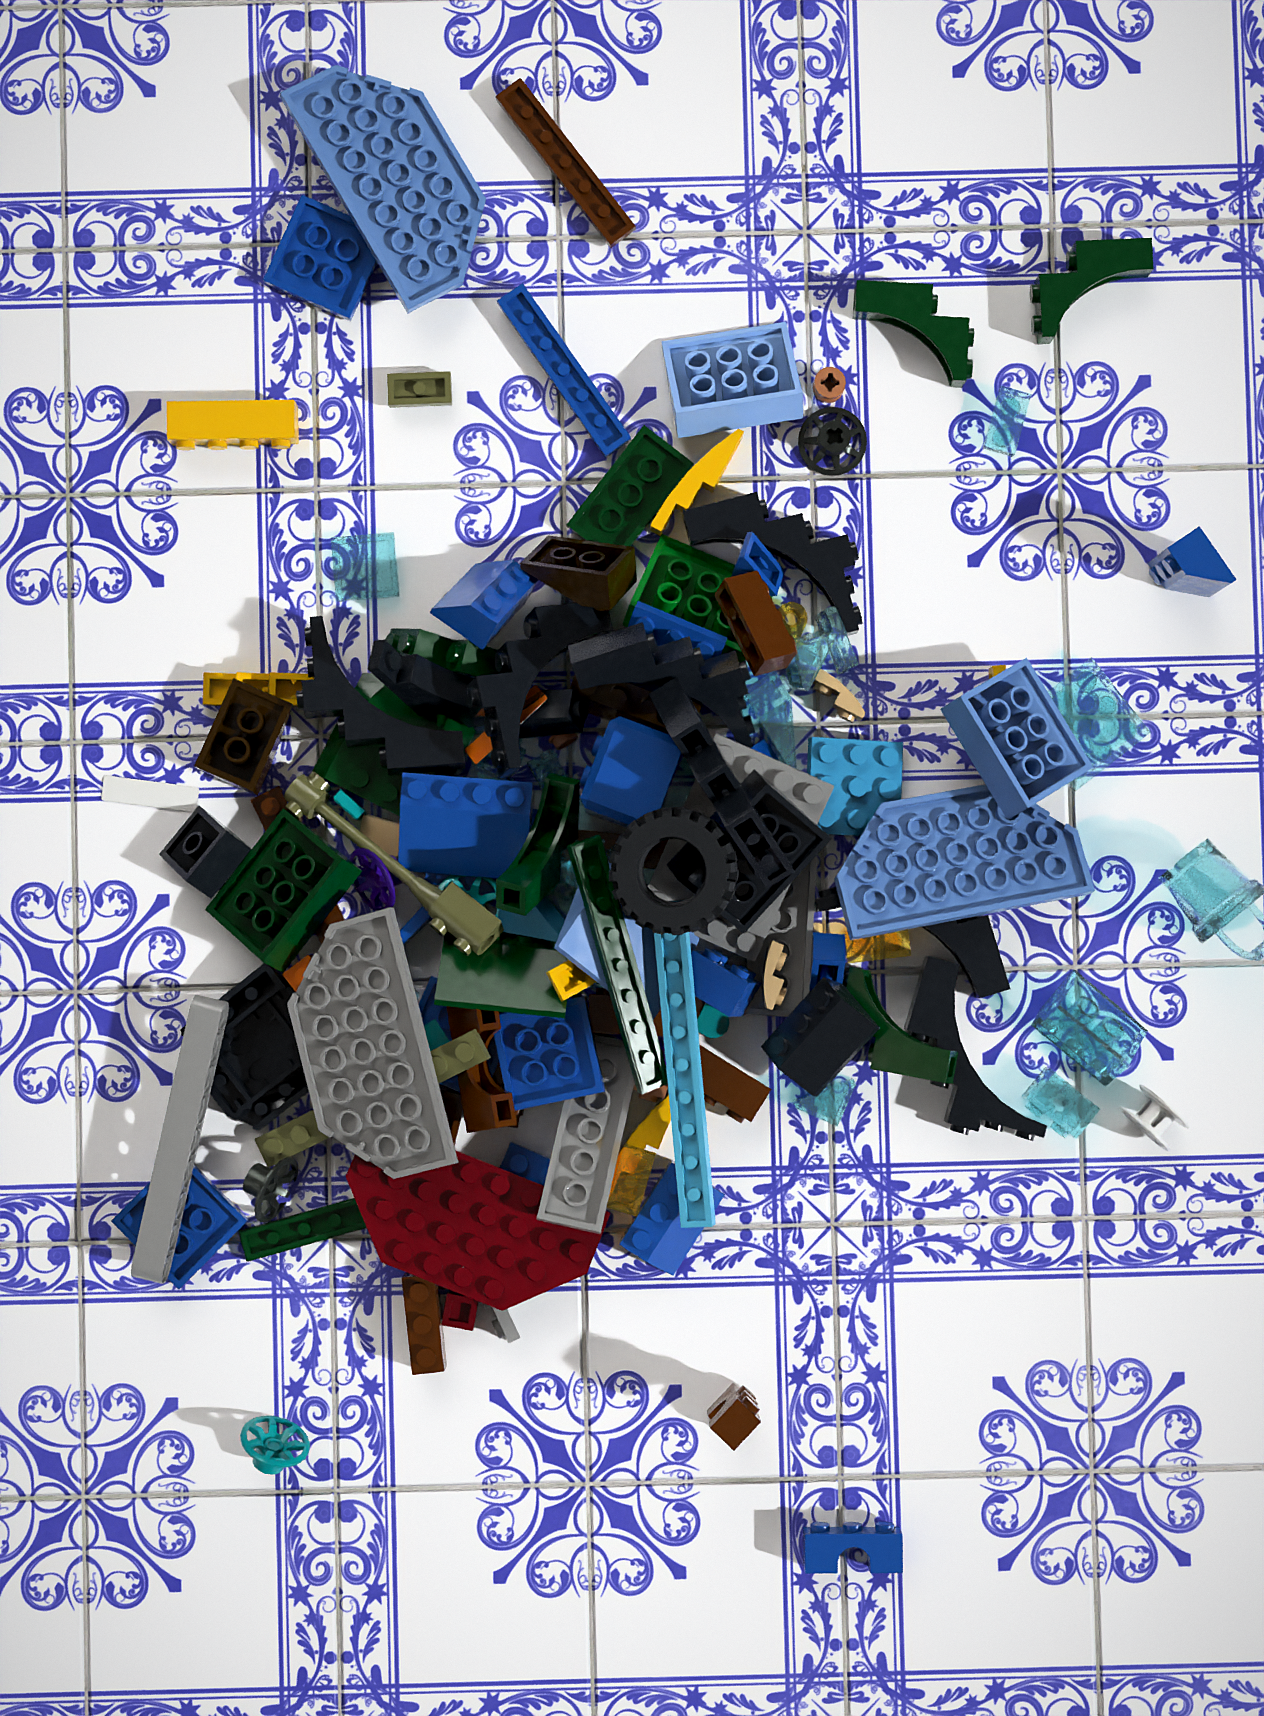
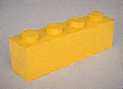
M295 400L167 401V440L172 446H176L177 450L183 451L195 450L197 445H208V449L225 450L227 445H239L240 449L245 450L258 449L259 445H271L273 449H289L290 444H299L298 405Z

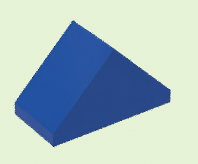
M747 532L731 577L758 570L762 580L769 588V595L777 596L785 570L753 532Z

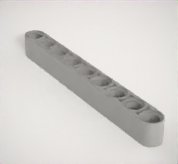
M195 995L191 1002L132 1260V1277L164 1284L169 1276L228 1017L229 1003L227 1001Z

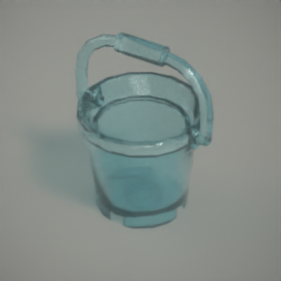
M1207 838L1158 879L1193 925L1191 931L1200 944L1205 943L1213 935H1216L1231 952L1239 957L1250 961H1260L1264 958V940L1251 952H1248L1237 946L1225 934L1222 928L1248 908L1264 930V914L1254 903L1264 895V886L1255 878L1249 879Z

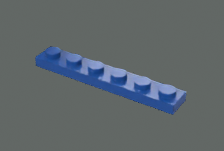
M523 283L498 299L497 304L604 457L607 458L630 442L631 436L525 285Z

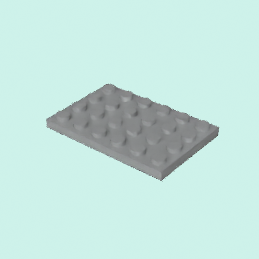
M718 733L715 734L714 740L740 783L755 769L811 820L818 824L834 789V785ZM695 779L683 807L703 812L705 816L710 818L716 809L699 785L697 779ZM679 839L668 840L648 884L649 889L663 900H687L695 895L677 880L667 866L668 862L687 843L686 841ZM789 886L745 933H742L723 916L719 915L710 924L694 931L695 936L755 962Z

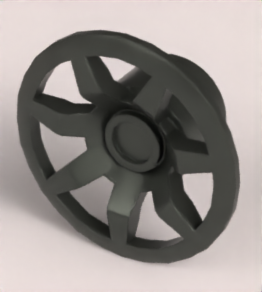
M826 407L812 413L802 424L798 436V448L804 462L815 472L828 476H839L853 470L862 460L867 446L866 432L861 421L850 411L838 407ZM827 413L837 414L835 420L825 424L818 418ZM842 415L849 418L857 428L849 430L847 425L841 422ZM814 421L820 431L818 436L804 437L807 427ZM858 433L861 438L859 452L849 445L851 437ZM804 443L819 446L820 450L813 460L806 454ZM844 452L856 457L850 465L840 469L841 453ZM826 455H829L835 470L824 469L816 464Z
M283 1158L272 1169L261 1163H256L248 1171L243 1182V1191L256 1197L254 1212L258 1221L268 1222L276 1217L284 1208L286 1202L279 1204L276 1197L280 1195L288 1198L290 1192L282 1186L285 1183H290L292 1180L295 1182L297 1179L298 1164L294 1158Z

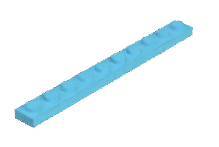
M672 900L670 902H679L684 900ZM689 932L673 936L669 933L662 935L654 933L681 1228L713 1227L716 1221Z

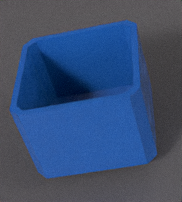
M621 716L610 720L604 736L598 735L591 752L592 756L595 757L592 767L586 765L580 780V786L584 787L580 799L585 812L628 828L627 826L644 814L661 809L682 755L671 736Z

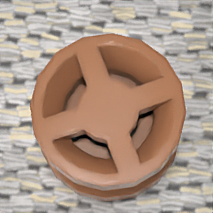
M835 367L821 369L816 374L812 387L816 399L826 404L839 400L846 385L844 374Z

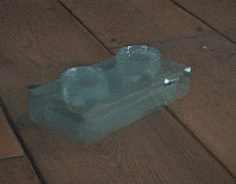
M1000 386L983 449L1011 457L1015 455L1031 398L1030 393Z

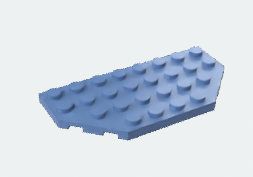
M334 65L280 92V99L407 314L463 285L486 197L423 91L411 87L409 90L391 85V81L368 74L365 77L349 72L348 68Z
M986 784L881 803L834 878L850 940H856L1091 894L1095 889L1078 830L1067 823L1064 825L1049 815V811L1038 804H1034L1007 820Z

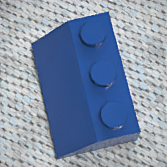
M1200 526L1147 563L1150 567L1148 572L1157 585L1162 584L1166 590L1211 597L1237 580Z
M515 560L476 563L431 609L430 614L483 650L525 605L538 579L520 568V564Z
M670 1160L619 1240V1245L645 1262L674 1276L704 1227L681 1228L676 1168L673 1160ZM712 1186L714 1210H716L725 1194Z

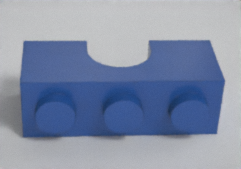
M813 1522L810 1524V1527H803V1567L805 1574H838L839 1556L844 1550L851 1547L860 1548L867 1553V1566L870 1573H903V1534L900 1527H894L892 1522H876L875 1527H862V1523L845 1522L843 1527H830V1524L827 1522Z

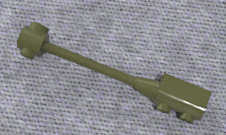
M312 772L308 777L305 774L300 775L289 785L284 795V799L289 802L285 806L288 812L298 820L303 815L308 819H312L319 814L358 847L369 849L375 853L388 871L407 885L412 894L426 909L428 916L432 918L429 925L441 936L449 932L457 938L453 944L464 955L469 956L472 951L478 956L483 954L504 931L500 919L455 883L451 882L443 891L420 877L417 878L327 805L330 797L328 792L331 790V787L317 773Z

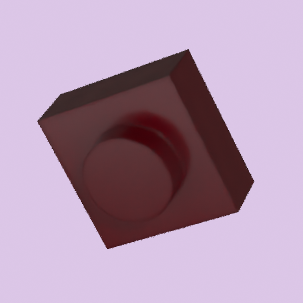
M448 1292L441 1325L473 1331L479 1301L458 1293Z

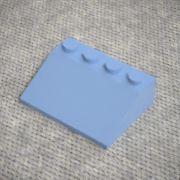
M786 322L661 341L678 438L803 418V392Z

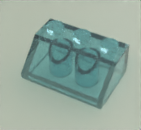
M1074 969L1042 1006L1031 1024L1042 1036L1050 1040L1065 1055L1073 1059L1105 1087L1128 1068L1148 1031Z

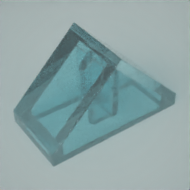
M819 630L794 638L798 653L786 668L790 687L809 691L838 636L836 633Z
M850 1077L827 1086L817 1097L809 1093L791 1101L795 1108L838 1127L856 1084L854 1079Z

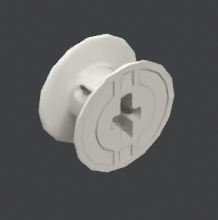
M1140 1084L1141 1091L1149 1100L1135 1115L1124 1107L1120 1106L1119 1109L1152 1141L1164 1150L1170 1151L1169 1146L1160 1137L1173 1121L1187 1129L1190 1126L1168 1103L1152 1090Z

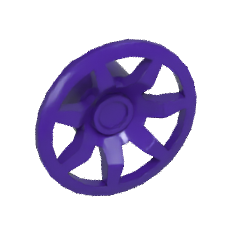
M358 848L354 850L349 860L355 864L358 857L361 866H356L362 870L359 876L366 879L362 884H359L358 879L353 883L361 899L374 911L394 907L396 898L394 887L403 882L389 872L381 859L369 849ZM390 855V856L393 857L396 861H398V859H397L395 856ZM369 888L373 890L370 900L363 892ZM380 900L386 905L385 907L379 906Z

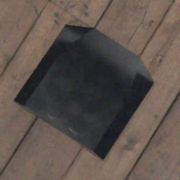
M265 963L218 999L229 1003V1012L210 1095L226 1116L253 1126L252 1129L256 1131L263 1129L309 1093L287 1006L290 997L295 991L281 971ZM185 1026L180 1029L182 1036L184 1035Z

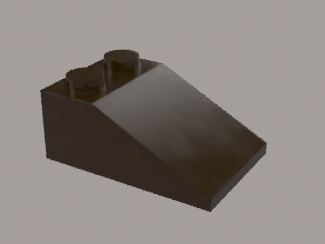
M548 535L520 563V568L577 604L592 607L598 611L611 610L637 582L635 548L631 546Z
M233 678L194 767L203 773L258 796L272 765L293 704Z

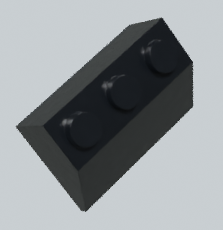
M823 977L761 1045V1048L780 1071L812 1096L817 1097L880 1027L844 984Z

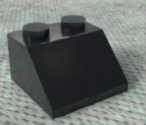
M199 805L159 855L187 883L212 899L251 851V848Z

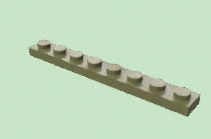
M476 1029L430 1051L438 1084L491 1058ZM311 1110L254 1140L267 1167H271L283 1158L291 1157L330 1137L318 1131L314 1110Z

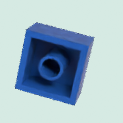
M715 949L693 950L691 957L695 997L729 1017H743L744 1012L762 984L754 979L756 973L742 965H730L727 963L729 957Z

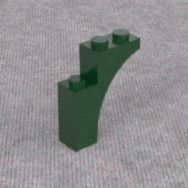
M1152 238L1075 241L1070 251L1066 253V269L1071 271V273L1039 274L1034 284L1030 285L1029 292L1030 303L1035 304L1036 316L1031 318L1032 335H1037V345L1050 344L1064 313L1089 291L1122 279L1147 278L1154 269Z
M869 280L856 281L852 319L889 324L904 330L920 340L939 361L950 387L963 388L967 378L971 379L973 359H968V347H973L975 331L974 328H969L970 318L932 316V314L937 313L938 295L933 294V284Z
M391 628L390 633L385 639L402 656L418 654L443 668L467 677L475 678L482 675L500 674V672H497L494 662L497 649L486 646L482 650L469 640H453L422 629Z
M550 773L545 778L538 811L526 841L511 865L496 879L497 909L526 916L560 882L561 853L578 838L580 780Z
M850 967L849 973H846L844 976L843 984L880 1027L873 1035V1037H876L875 1043L870 1045L868 1052V1061L871 1062L870 1069L953 1084L958 1052L931 1046L905 1032L892 1020L880 1003L872 982L871 971Z

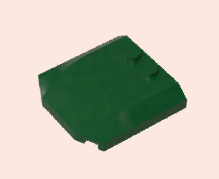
M362 673L355 687L369 703L387 715L405 723L432 730L462 731L464 755L466 754L465 749L471 744L477 732L474 727L468 728L453 713L419 716L372 673ZM337 722L312 772L400 817L402 774L388 775L387 766H381L379 747H385V744L347 747L345 738H339ZM457 770L422 772L416 774L454 776Z

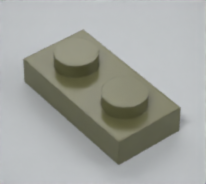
M451 371L387 374L389 408L453 405Z

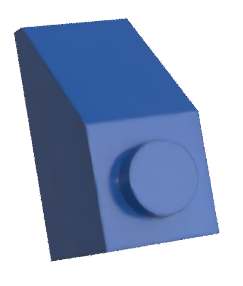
M813 932L809 992L823 977L841 984L843 983L846 963L845 934Z

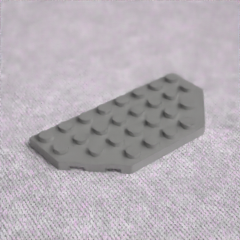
M394 907L330 924L324 934L325 939L318 952L314 953L302 975L304 976L303 980L287 1003L318 1131L341 1142L346 1146V1149L363 1160L372 1162L393 1179L458 1163Z

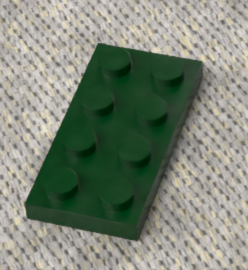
M643 425L569 520L566 527L583 540L632 546L658 513L669 494L694 466V463Z

